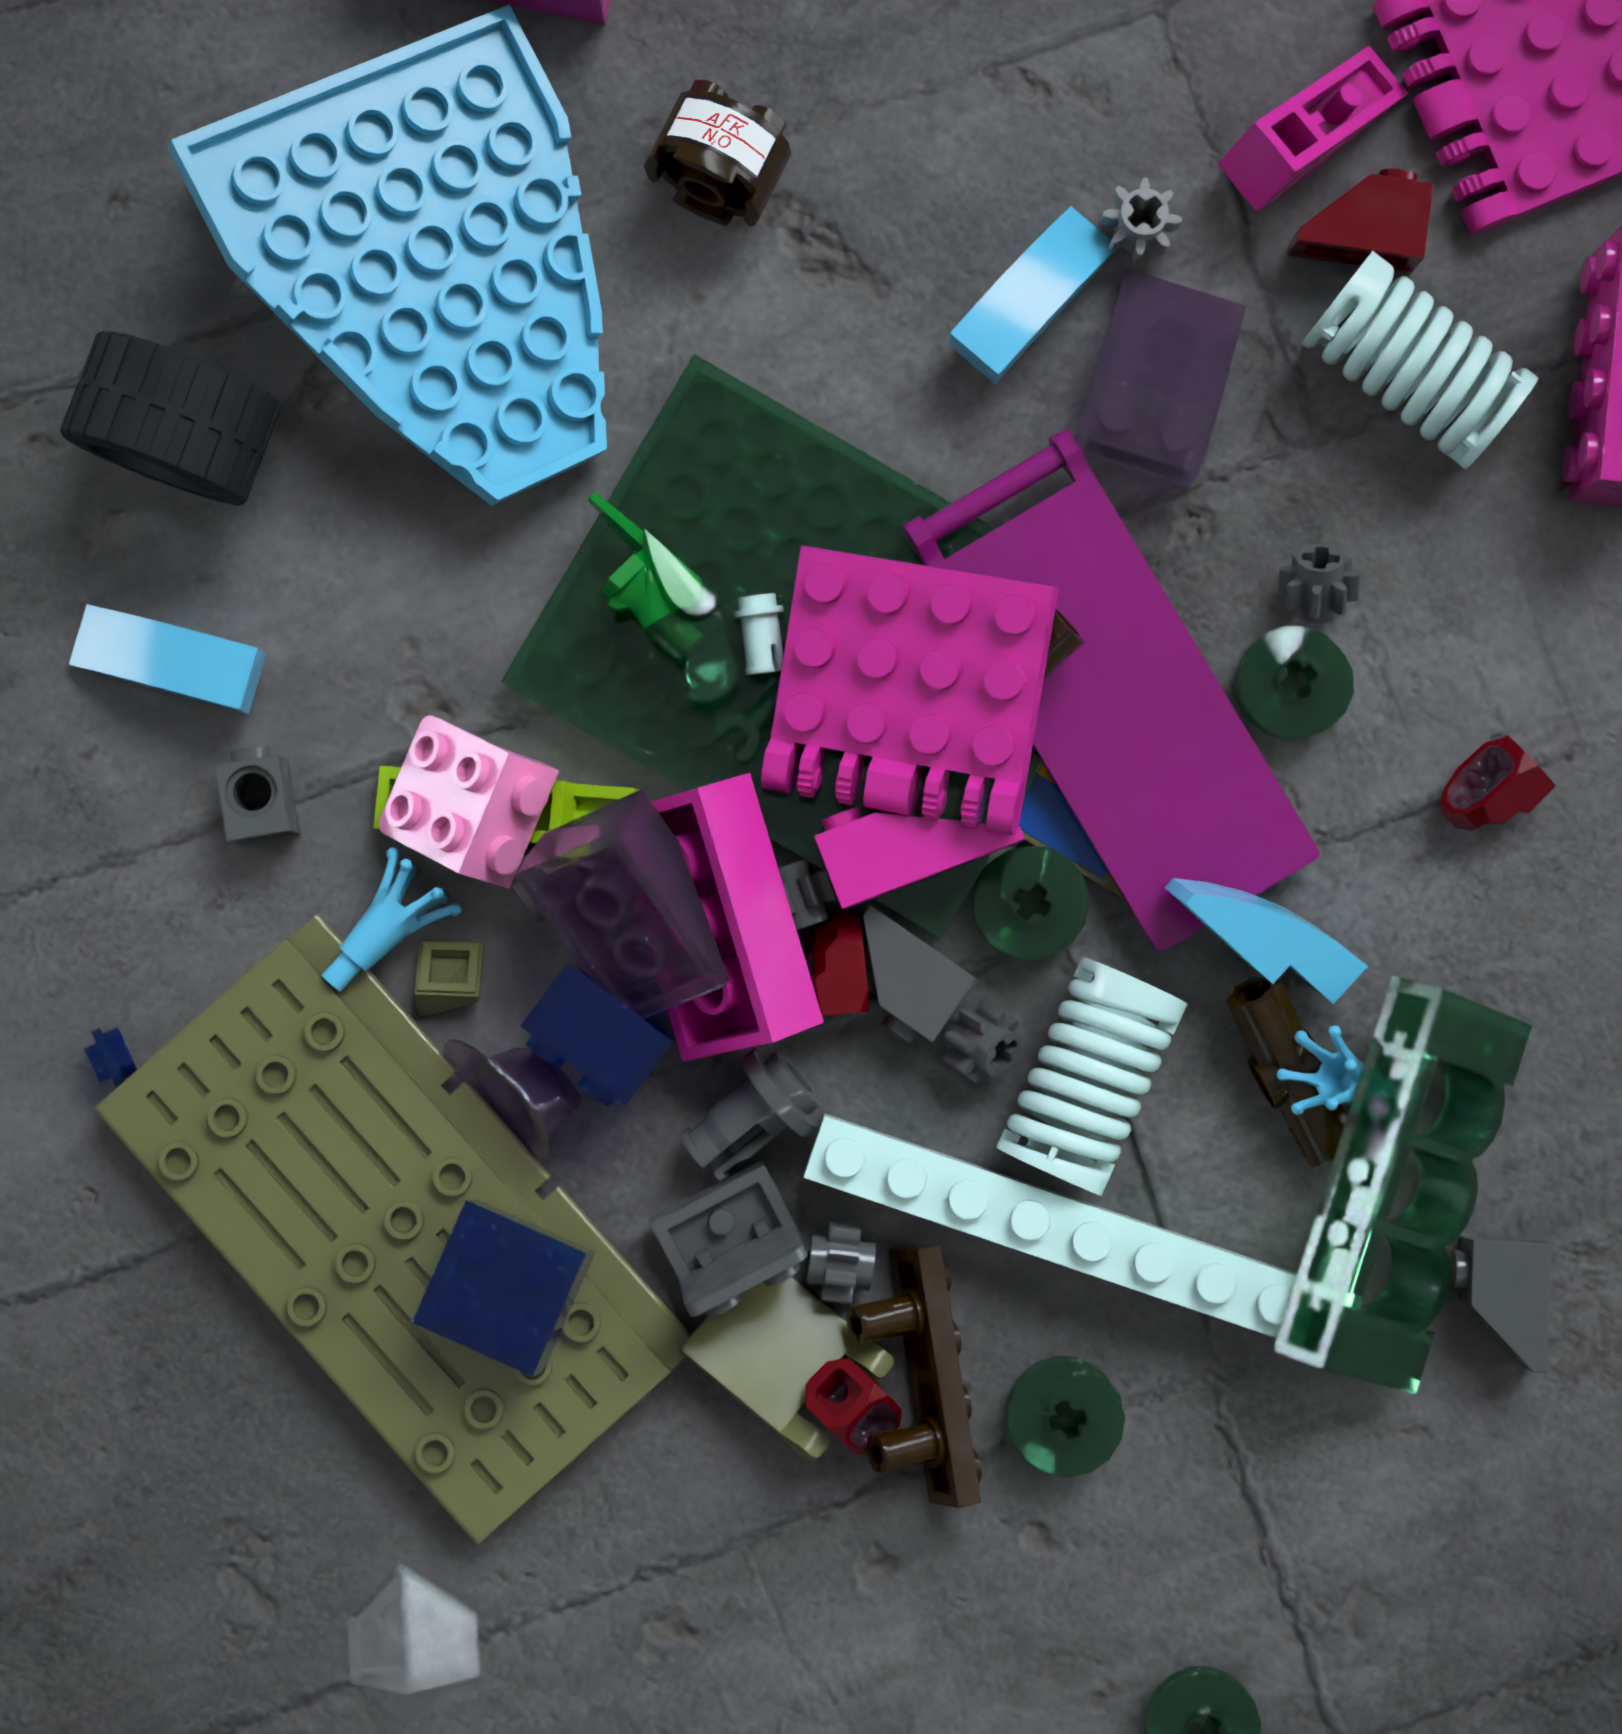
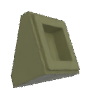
M420 940L414 992L417 1014L419 1016H430L479 1002L484 942Z

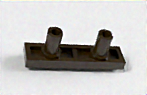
M907 1245L889 1249L896 1297L849 1307L846 1316L847 1327L851 1339L857 1344L903 1335L917 1425L869 1436L867 1439L869 1462L872 1469L877 1473H885L923 1464L929 1503L955 1508L981 1503L978 1484L982 1478V1467L978 1454L972 1447L968 1420L971 1417L972 1405L969 1393L962 1384L958 1356L961 1352L962 1343L959 1329L952 1320L948 1296L951 1288L949 1266L942 1257L940 1245Z

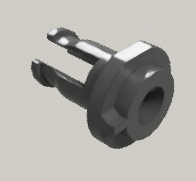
M773 1043L755 1046L741 1058V1062L748 1078L711 1107L704 1120L691 1130L690 1127H687L681 1132L683 1143L695 1161L702 1168L711 1162L714 1168L713 1173L720 1182H723L728 1177V1170L734 1165L752 1158L788 1127L802 1137H808L820 1127V1121L815 1109L822 1105V1100L817 1090L797 1064L784 1052L778 1050Z

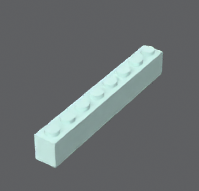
M825 1113L823 1114L803 1178L1298 1345L1318 1285L1317 1282L1306 1276Z

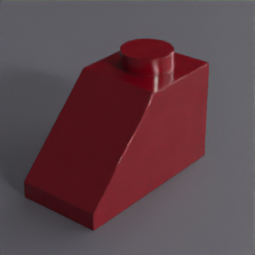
M1389 168L1380 170L1379 175L1370 174L1302 225L1289 243L1288 256L1361 266L1371 252L1374 251L1391 264L1394 270L1413 272L1425 257L1434 182L1417 180L1416 173L1405 169Z

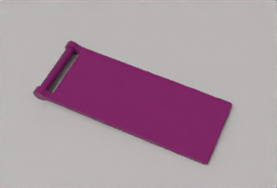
M1064 429L1049 438L1050 445L928 518L922 520L920 516L915 517L903 524L902 530L913 551L926 566L1059 587L1056 609L1074 626L1085 643L1043 681L1033 748L1152 947L1157 952H1163L1206 926L1164 888L1172 878L1210 882L1245 891L1256 896L1316 860L1320 852L1090 469L1075 437L1068 429ZM1062 467L1074 483L944 559L936 543Z

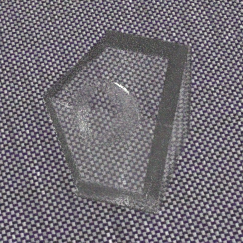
M399 1563L347 1619L350 1680L353 1685L401 1694H411L480 1676L477 1609H470L402 1563Z

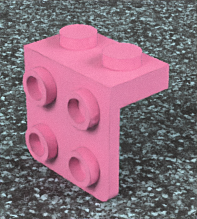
M428 715L419 724L380 817L379 828L383 834L458 874L510 889L543 808L548 801L559 770L543 762L500 748L443 719Z

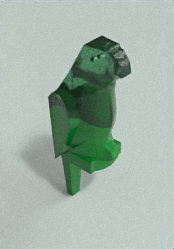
M593 492L588 497V502L639 551L633 554L608 578V582L603 590V593L609 598L607 607L616 613L633 612L643 630L653 642L686 664L687 680L692 689L686 691L685 698L698 706H710L714 703H720L739 684L740 675L717 606L715 590L646 529L645 532L599 494Z

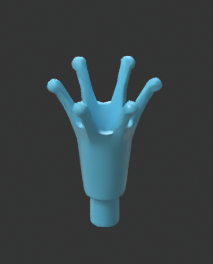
M391 847L387 850L388 862L385 873L370 907L339 947L343 952L321 975L339 992L348 985L361 969L367 972L406 936L449 915L459 916L462 911L460 904L453 903L424 914L430 908L440 903L445 904L448 901L447 893L438 887H434L423 897L404 907L401 901L417 873L416 865L412 864L411 860L406 858L401 860L399 873L392 884L400 855L397 848Z
M1331 1026L1328 1030L1339 1053H1331L1319 1047L1303 1030L1296 1032L1295 1041L1314 1054L1321 1061V1066L1316 1073H1301L1283 1068L1277 1071L1276 1076L1279 1081L1302 1082L1314 1086L1319 1092L1317 1096L1293 1103L1291 1109L1294 1114H1302L1305 1109L1325 1105L1330 1111L1336 1110L1339 1104L1380 1112L1390 1110L1398 1114H1403L1409 1110L1412 1104L1411 1093L1407 1089L1396 1086L1390 1077L1361 1062L1344 1043L1339 1026Z

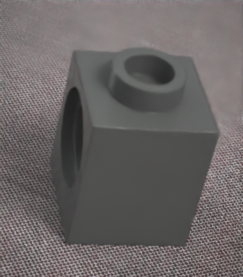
M258 746L230 752L232 762L214 765L227 842L239 845L301 834L288 759L278 754L270 755L268 746ZM263 776L270 783L271 798L262 809L250 811L246 808L242 799L243 788L249 780Z

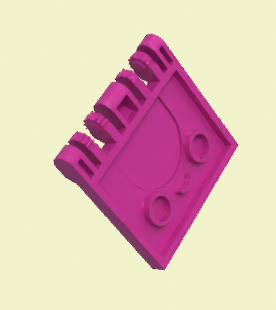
M1377 0L1372 5L1382 30L1394 28L1423 15L1426 17L1394 31V33L1387 37L1391 50L1394 53L1406 51L1432 38H1435L1441 54L1433 56L1428 60L1418 61L1402 73L1407 87H1416L1449 73L1452 80L1420 93L1412 100L1429 141L1442 139L1471 126L1475 133L1456 140L1436 152L1440 165H1443V167L1456 165L1481 152L1484 153L1489 164V170L1478 175H1470L1460 180L1457 185L1451 188L1456 202H1464L1496 188L1500 190L1499 193L1475 202L1460 212L1470 236L1478 235L1622 176V0Z
M801 546L771 739L765 750L762 767V788L791 793L796 778H798L797 791L800 793V796L814 798L822 783L826 748L844 751L835 784V798H837L838 803L852 805L859 793L865 755L872 756L864 788V807L910 816L914 811L917 801L922 766H927L931 768L925 781L922 814L924 819L938 821L947 802L950 771L970 774L961 804V821L963 826L978 828L985 809L989 780L994 778L995 782L991 790L987 812V830L1015 835L1022 813L1059 587ZM802 744H805L806 746L800 758Z

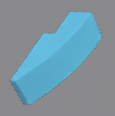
M1070 206L1013 263L950 332L948 344L996 385L1033 342L1036 343L1117 250L1110 251L1108 247L1111 240Z
M86 604L69 665L249 715L266 653L259 648L213 635Z
M1172 878L1164 887L1250 967L1272 984L1289 967L1312 989L1334 1004L1368 967L1315 925L1286 908L1251 893L1210 882Z

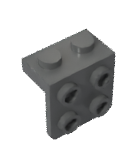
M763 1160L649 1218L650 1226L680 1280L684 1305L691 1317L706 1313L708 1317L720 1315L736 1306L742 1299L740 1294L762 1282H764L765 1286H774L784 1282L799 1271L800 1266L798 1263L808 1256L798 1226Z

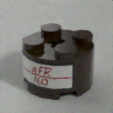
M695 80L690 90L682 92L678 97L644 164V168L652 183L659 181L662 176L669 184L675 187L677 191L672 201L688 211L724 226H730L734 216L745 217L744 221L749 227H752L759 220L791 156L789 143L782 135L787 124L776 111L768 107L755 105L750 109L736 100L728 98L727 93L717 84L708 80Z

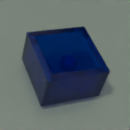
M572 963L566 964L520 1025L532 1035L526 1043L527 1047L556 1068L559 1065L563 1066L566 1061L584 1074L578 1085L608 1107L611 1104L613 1105L617 1099L624 1105L633 1102L677 1043L675 1037L623 998L617 997L615 992L600 981H597L595 977L579 965Z
M466 1200L412 1323L530 1376H535L545 1369L596 1251L480 1200Z

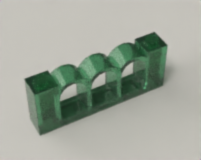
M1392 976L1273 1351L1324 1371L1416 1394L1435 1332L1426 1328L1439 1314L1447 1297L1451 1278L1450 1259L1445 1247L1453 1243L1464 1231L1475 1208L1478 1182L1477 1171L1472 1160L1478 1158L1487 1150L1494 1141L1501 1126L1505 1108L1504 1084L1514 1085L1531 1032V1024L1448 990ZM1439 1065L1446 1082L1443 1108L1438 1119L1428 1130L1421 1134H1415L1436 1066ZM1411 1150L1414 1152L1419 1166L1417 1191L1408 1208L1400 1216L1393 1220H1388L1407 1157ZM1382 1236H1385L1392 1251L1390 1276L1377 1298L1367 1305L1361 1306Z

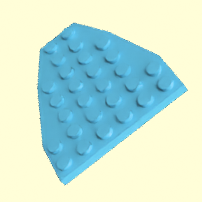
M510 4L170 141L167 150L228 267L377 418L489 505L493 506L594 459L607 450L606 420L603 418L600 408L601 400L605 396L604 372H599L598 337L603 333L602 309L589 235L582 233L577 200L581 196L578 176H572L567 142L571 138L568 117Z

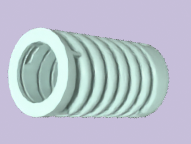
M1372 251L1301 344L1306 348H1313L1321 344L1325 348L1322 352V359L1328 365L1339 363L1354 349L1344 365V377L1349 381H1357L1371 368L1362 383L1363 392L1369 396L1378 395L1391 382L1381 400L1382 406L1388 411L1397 410L1414 392L1401 412V420L1406 425H1416L1435 405L1420 428V434L1426 440L1432 441L1436 439L1466 407L1438 441L1439 450L1466 470L1513 416L1539 378L1527 368H1521L1510 374L1513 363L1510 355L1505 351H1499L1491 355L1493 345L1485 336H1478L1471 340L1473 329L1465 321H1458L1451 326L1454 316L1452 311L1446 306H1439L1431 312L1434 299L1426 291H1420L1411 298L1415 286L1408 277L1401 276L1391 284L1394 276L1393 266ZM1352 312L1349 318L1339 329L1338 325Z
M1082 956L1074 974L1079 979L1070 981L1068 991L1071 996L1084 1003L1066 1000L1060 1004L1058 1008L1059 1017L1067 1024L1054 1023L1048 1030L1049 1039L1058 1047L1045 1045L1040 1048L1038 1053L1040 1063L1050 1070L1033 1068L1028 1075L1029 1084L1041 1093L1024 1090L1017 1099L1018 1105L1022 1110L1048 1125L1020 1114H1013L1007 1121L1010 1130L1004 1129L996 1148L1055 1177L1102 1196L1115 1167V1164L1111 1162L1117 1160L1122 1152L1120 1145L1112 1139L1124 1140L1131 1132L1130 1123L1121 1116L1134 1117L1141 1110V1102L1128 1092L1143 1095L1149 1091L1152 1085L1150 1078L1137 1069L1154 1072L1159 1069L1162 1063L1159 1054L1144 1045L1158 1050H1164L1169 1047L1171 1043L1169 1033L1174 1035L1188 1004L1139 979ZM1147 1018L1159 1021L1160 1023L1157 1025ZM1021 1135L1028 1138V1143L1024 1146L1018 1144Z

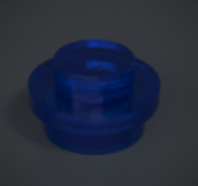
M118 1027L104 1033L100 1028L91 1031L95 1044L84 1048V1051L98 1082L102 1083L111 1079L115 1088H117L137 1068Z

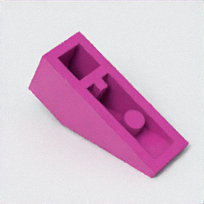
M1367 46L1254 122L1217 164L1255 211L1258 212L1296 186L1400 103L1409 93L1374 50Z
M858 807L822 820L825 832L814 836L815 844L841 911L1018 844L1025 839L1021 827H1018L1015 835L989 831L987 830L986 823H980L978 828L963 826L962 821L938 819V821L924 819V817L876 812L861 817Z

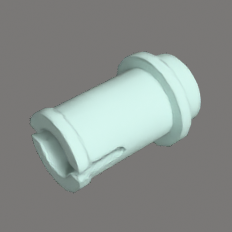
M775 593L737 598L739 611H734L733 616L734 619L740 618L747 667L745 669L746 675L781 671L783 650L778 613L784 612L783 605H777Z

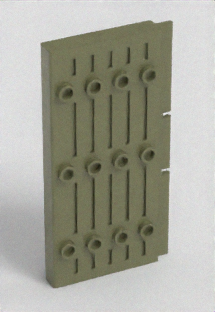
M318 913L293 936L284 939L102 1100L94 1110L465 1533L478 1545L670 1374L671 1370L686 1358L679 1351L692 1334L561 1186L556 1188L544 1200L535 1190L543 1183L550 1181V1173L467 1080L460 1082L459 1087L451 1094L443 1087V1084L456 1074L458 1069L370 970L365 972L361 969L341 992L321 976L343 952L339 947L344 941Z

